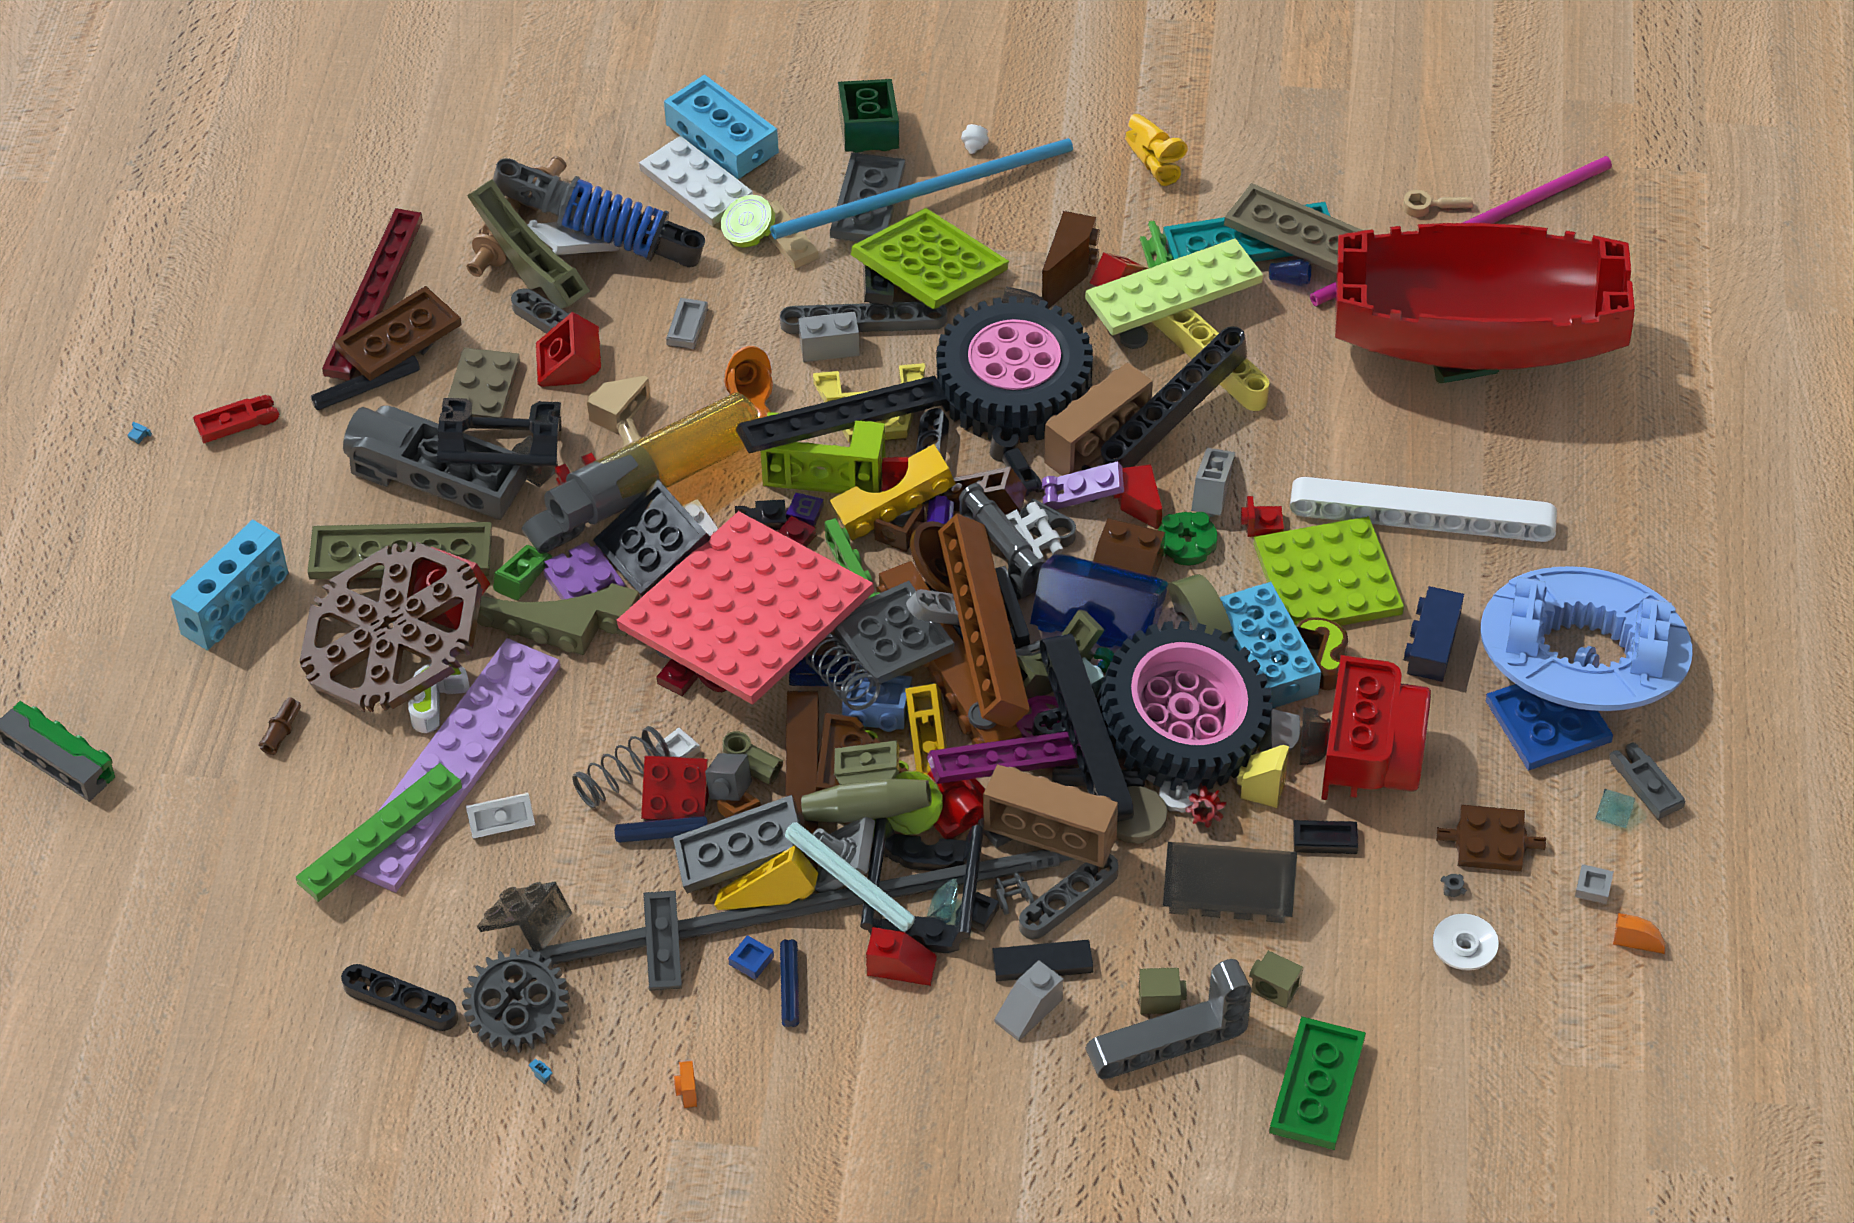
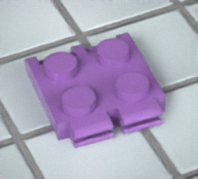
M588 542L568 550L570 558H567L562 553L544 561L546 564V569H544L545 578L561 600L597 592L611 583L625 587L624 582L598 546L591 547Z

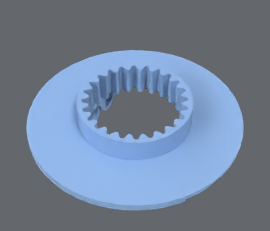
M1551 567L1519 575L1509 580L1508 584L1500 588L1487 603L1481 619L1480 631L1484 648L1495 666L1506 677L1538 697L1577 709L1616 711L1633 709L1658 701L1670 694L1682 683L1690 669L1693 656L1691 638L1687 627L1671 602H1668L1654 590L1633 579L1594 568ZM1572 624H1575L1580 629L1587 625L1592 631L1599 628L1601 629V634L1610 633L1612 634V640H1620L1619 646L1625 647L1624 653L1626 658L1621 657L1619 664L1612 661L1610 667L1604 664H1600L1599 668H1595L1592 664L1582 667L1578 661L1570 664L1566 657L1557 658L1558 652H1549L1550 645L1544 644V634L1549 635L1551 628L1556 631L1560 630V625L1567 629Z

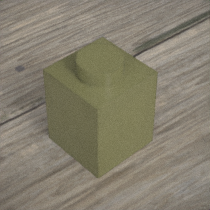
M1179 968L1139 969L1140 1014H1168L1180 1010L1181 1000L1187 999L1186 980H1180Z

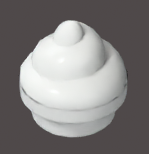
M971 124L967 125L966 130L962 132L961 140L970 154L976 153L977 150L987 145L989 140L987 136L988 130L984 127Z

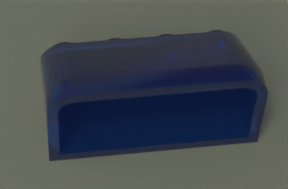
M1054 554L1040 568L1030 624L1036 625L1039 630L1048 633L1064 632L1078 610H1084L1104 629L1096 644L1109 648L1114 647V645L1121 647L1127 638L1132 640L1134 633L1142 630L1145 634L1148 626L1158 625L1167 594L1168 582L1157 577L1069 555Z

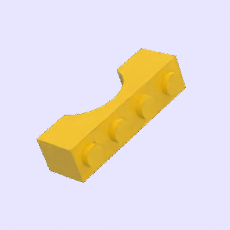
M935 444L908 458V470L905 477L892 489L871 493L855 486L831 499L830 502L842 526L846 528L851 541L873 530L876 518L890 522L904 512L916 508L918 504L921 505L930 498L946 492L956 484L949 467Z

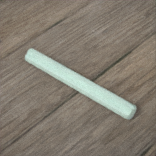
M793 822L787 828L785 837L901 931L906 932L915 921L914 915L803 826Z

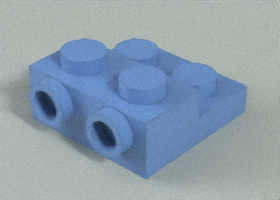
M855 673L853 677L863 673ZM900 675L880 684V694L877 700L864 710H852L842 702V715L857 717L864 725V728H881L886 732L904 729L908 716L905 688L912 687V676ZM864 678L861 685L847 693V698H855L862 695L870 685L869 680ZM861 679L855 681L849 689L855 687ZM872 686L869 692L862 698L848 701V703L854 706H862L868 703L876 692V686Z

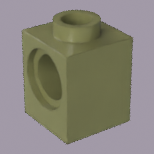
M1268 950L1262 961L1258 959L1255 961L1250 971L1249 977L1253 979L1252 993L1287 1008L1301 986L1303 966Z

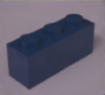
M1428 586L1426 597L1419 598L1416 614L1421 616L1419 621L1413 620L1410 638H1414L1413 644L1407 643L1403 661L1409 662L1407 674L1441 682L1444 681L1462 612L1463 593Z

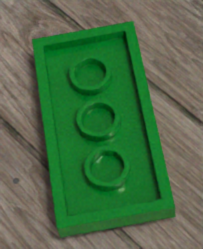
M1301 1016L1271 1120L1270 1134L1335 1150L1366 1032Z

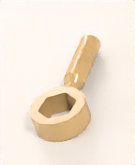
M1411 190L1404 196L1403 209L1412 217H1422L1429 213L1430 207H1439L1441 209L1472 208L1473 198L1442 197L1438 200H1431L1427 192ZM1420 201L1424 205L1414 206L1411 202Z

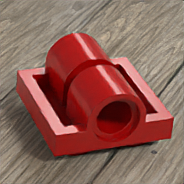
M644 756L641 819L667 820L706 817L709 791L705 771L708 769L709 759Z
M930 770L927 775H929L935 781L932 771ZM976 778L938 784L943 797V808L939 819L933 826L944 839H952L978 824V820L984 817L983 794L985 788Z

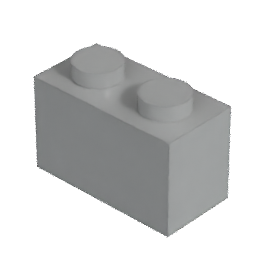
M855 312L798 318L803 362L860 356L859 330Z

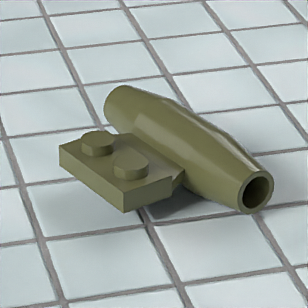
M897 741L835 748L834 775L840 785L802 796V814L805 821L838 823L854 822L865 816L871 819L894 817L931 806L930 784L928 780L895 779L897 774H899V745Z

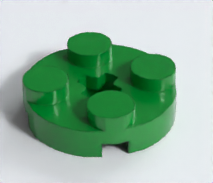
M1181 512L1168 514L1163 517L1162 524L1158 530L1165 532L1164 556L1166 557L1167 554L1169 557L1174 558V563L1185 566L1197 565L1206 561L1207 556L1216 550L1217 530L1214 524L1209 521V516L1206 513ZM1191 536L1192 539L1190 542H1186L1185 538L1181 537Z

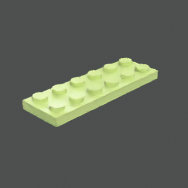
M1232 239L1086 290L1085 299L1113 336L1260 284L1263 280V274L1236 239Z

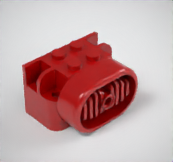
M1345 655L1340 656L1321 800H1327L1329 784L1351 787L1350 797L1353 798L1357 797L1358 788L1374 790L1383 787L1409 792L1418 790L1431 702V690L1428 687L1401 684V670L1392 662Z

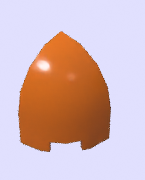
M1618 913L1613 945L1665 954L1663 936L1651 921L1638 916Z

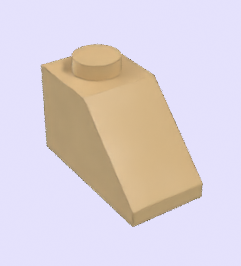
M638 376L603 383L596 392L591 393L587 400L589 421L619 434L616 428L618 422L624 420L625 425H627L626 418L632 419L651 397L649 378Z

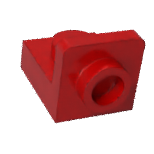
M1247 496L1246 507H1241V525H1246L1247 537L1283 532L1282 506H1254L1253 496Z

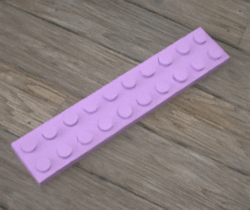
M509 638L504 641L379 810L439 763L461 780L462 788L354 873V875L395 893L398 891L559 670V659Z

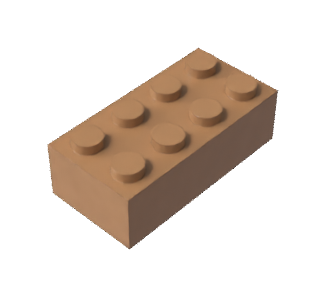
M1127 362L1119 369L1113 370L1098 385H1093L1081 398L1072 401L1057 416H1052L1045 424L1044 463L1063 476L1082 471L1081 467L1083 465L1091 466L1102 457L1101 448L1103 444L1152 398L1153 380Z
M998 764L983 794L984 830L1104 868L1117 838L1118 802L1112 801L1106 796H1096L1083 792L1074 786H1065L1052 782L1046 777H1036L1021 772L1015 767H1005Z

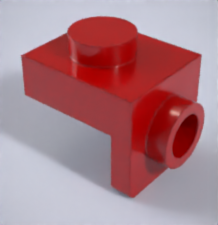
M909 457L882 458V492L892 489L902 481L908 470Z

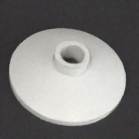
M1455 914L1445 918L1437 925L1433 934V947L1437 956L1447 965L1460 970H1476L1488 965L1495 958L1498 950V937L1494 928L1484 919L1471 914ZM1461 946H1466L1469 949H1463Z

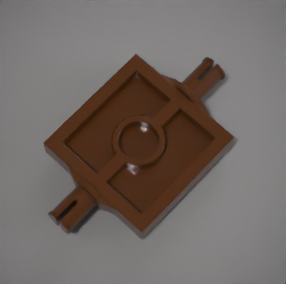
M1461 805L1460 819L1456 829L1437 827L1436 841L1455 842L1458 851L1457 866L1522 872L1523 855L1526 848L1546 849V837L1527 836L1524 826L1525 810Z

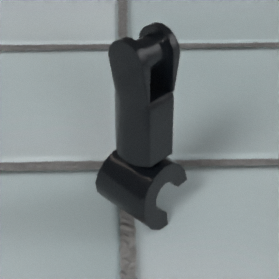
M995 427L992 433L990 456L994 460L1004 462L1006 467L1011 466L1027 489L1025 497L1032 491L1042 492L1040 478L1030 467L1020 449L1017 448L1018 433L1012 434L1009 441H1004L1001 439V427Z

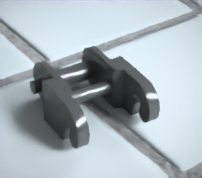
M1018 872L1014 873V878L1005 881L996 878L994 889H997V900L1001 909H1003L1004 915L1009 914L1006 897L1021 894L1022 897L1026 898L1027 902L1029 901V905L1034 902L1027 881L1022 882L1024 881L1023 876L1020 877ZM1015 884L1018 887V889L1009 892H1005L1004 889L1005 887L1012 886Z

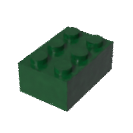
M892 79L838 82V111L845 152L861 153L869 150L890 151L892 149H900L899 116Z

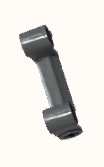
M974 483L966 487L959 497L960 515L985 525L987 535L1008 559V574L1017 599L1020 600L1046 587L1047 565L1044 560L1038 559L1035 556L1032 546L997 504L986 497L984 489L980 484Z

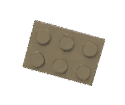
M463 347L448 398H466L472 403V417L503 418L520 364L519 353Z

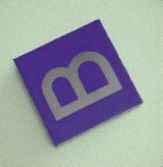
M795 492L786 513V521L793 516L815 527L824 506V499Z

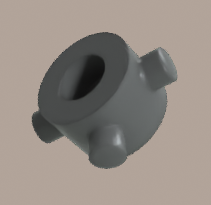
M1449 874L1441 878V882L1444 883L1443 893L1445 896L1457 897L1460 894L1464 895L1467 889L1463 888V875Z

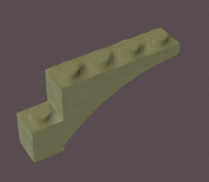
M493 179L488 180L467 195L528 289L542 287L549 300L561 309L570 306L590 292L575 267L572 268L530 229L502 194Z
M613 583L610 584L609 588L558 601L515 602L481 596L477 623L483 627H492L505 631L513 636L519 635L532 639L539 644H548L561 648L566 652L584 655L598 629H602L610 634H619L627 637L628 634L618 628L616 620L640 599L639 591Z

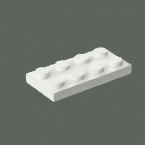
M682 136L677 137L639 162L641 172L711 226L721 221L725 210L732 202L740 197L753 195L751 189Z

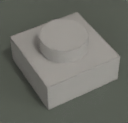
M1582 864L1575 897L1607 904L1614 871Z

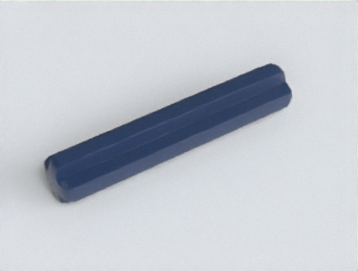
M700 816L622 823L615 825L614 834L618 843L667 839L708 825L707 817Z
M784 939L780 943L781 1019L784 1027H796L800 1023L798 943L794 939Z

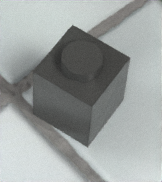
M718 753L705 771L710 799L739 801L752 783L748 754Z

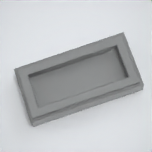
M680 298L666 337L668 346L695 349L708 311V302Z

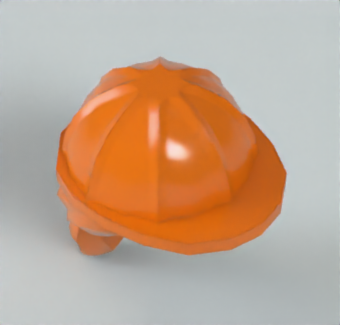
M742 347L733 354L726 368L724 378L726 390L735 401L748 407L752 417H755V419L766 417L768 412H771L765 405V401L772 394L773 388L770 360L766 352L759 347Z

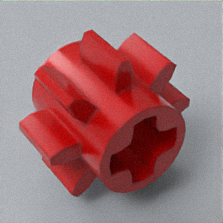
M1203 786L1200 790V797L1196 793H1192L1188 797L1193 802V805L1188 806L1185 811L1192 813L1194 817L1193 824H1196L1198 821L1205 822L1206 828H1209L1212 825V818L1219 822L1224 816L1219 810L1223 809L1227 802L1220 801L1218 797L1219 790L1212 793L1208 792L1206 786ZM1205 802L1207 807L1212 808L1209 813L1205 807L1201 808L1200 805Z

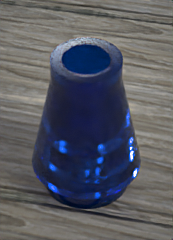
M1304 259L1281 263H1270L1269 279L1300 287L1303 284H1310L1311 262H1304Z

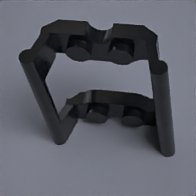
M443 398L442 412L440 413L438 424L437 462L557 467L558 432L562 430L561 402L538 401L532 404L529 419L472 417V403L466 398ZM469 428L529 430L534 435L529 454L466 452L462 434Z
M878 818L875 824L867 877L877 887L880 884L883 857H888L894 862L900 863L903 867L913 870L935 871L966 865L962 903L955 924L948 925L941 919L915 916L913 925L905 932L931 952L951 953L958 951L962 939L969 938L971 934L984 828L980 825L972 826L966 840L940 838L936 844L927 845L922 842L920 836L895 834L887 818ZM864 901L860 923L862 929L868 930L870 935L873 927L904 932L888 919H882V915Z

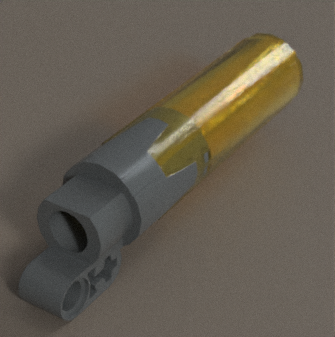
M739 392L732 393L569 473L565 483L545 493L544 501L547 510L527 520L522 527L523 533L538 553H547L578 537L584 531L586 523L597 524L628 508L657 480L668 488L746 449L736 432V428L739 423L758 419L757 409L743 394Z

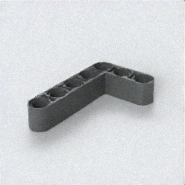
M1227 959L1215 965L1211 971L1208 1001L1093 1038L1086 1044L1085 1049L1098 1078H1113L1240 1036L1248 1027L1252 993L1251 986L1239 962L1236 959Z

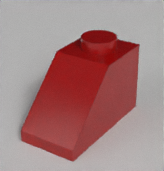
M1103 252L1089 283L1097 287L1148 268L1125 256Z
M1151 464L1122 468L1124 492L1112 495L1113 499H1118L1121 511L1155 529H1159L1162 524V505Z
M873 927L866 952L867 976L931 986L937 955L905 932Z

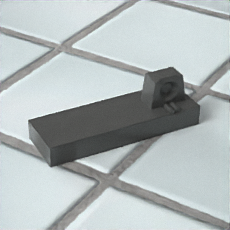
M676 890L645 892L643 897L649 991L682 989Z

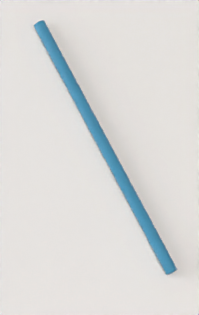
M1069 138L772 225L770 227L771 235L774 239L782 238L1073 151V144Z

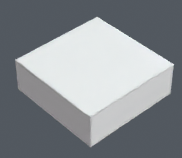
M677 728L664 738L670 751V757L693 758L700 752V745L680 728ZM660 743L656 744V750L665 757Z

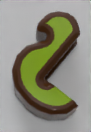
M1312 617L1299 621L1296 627L1308 649H1320L1316 660L1321 671L1319 688L1327 691L1336 689L1340 656H1347V632L1340 624L1325 618Z

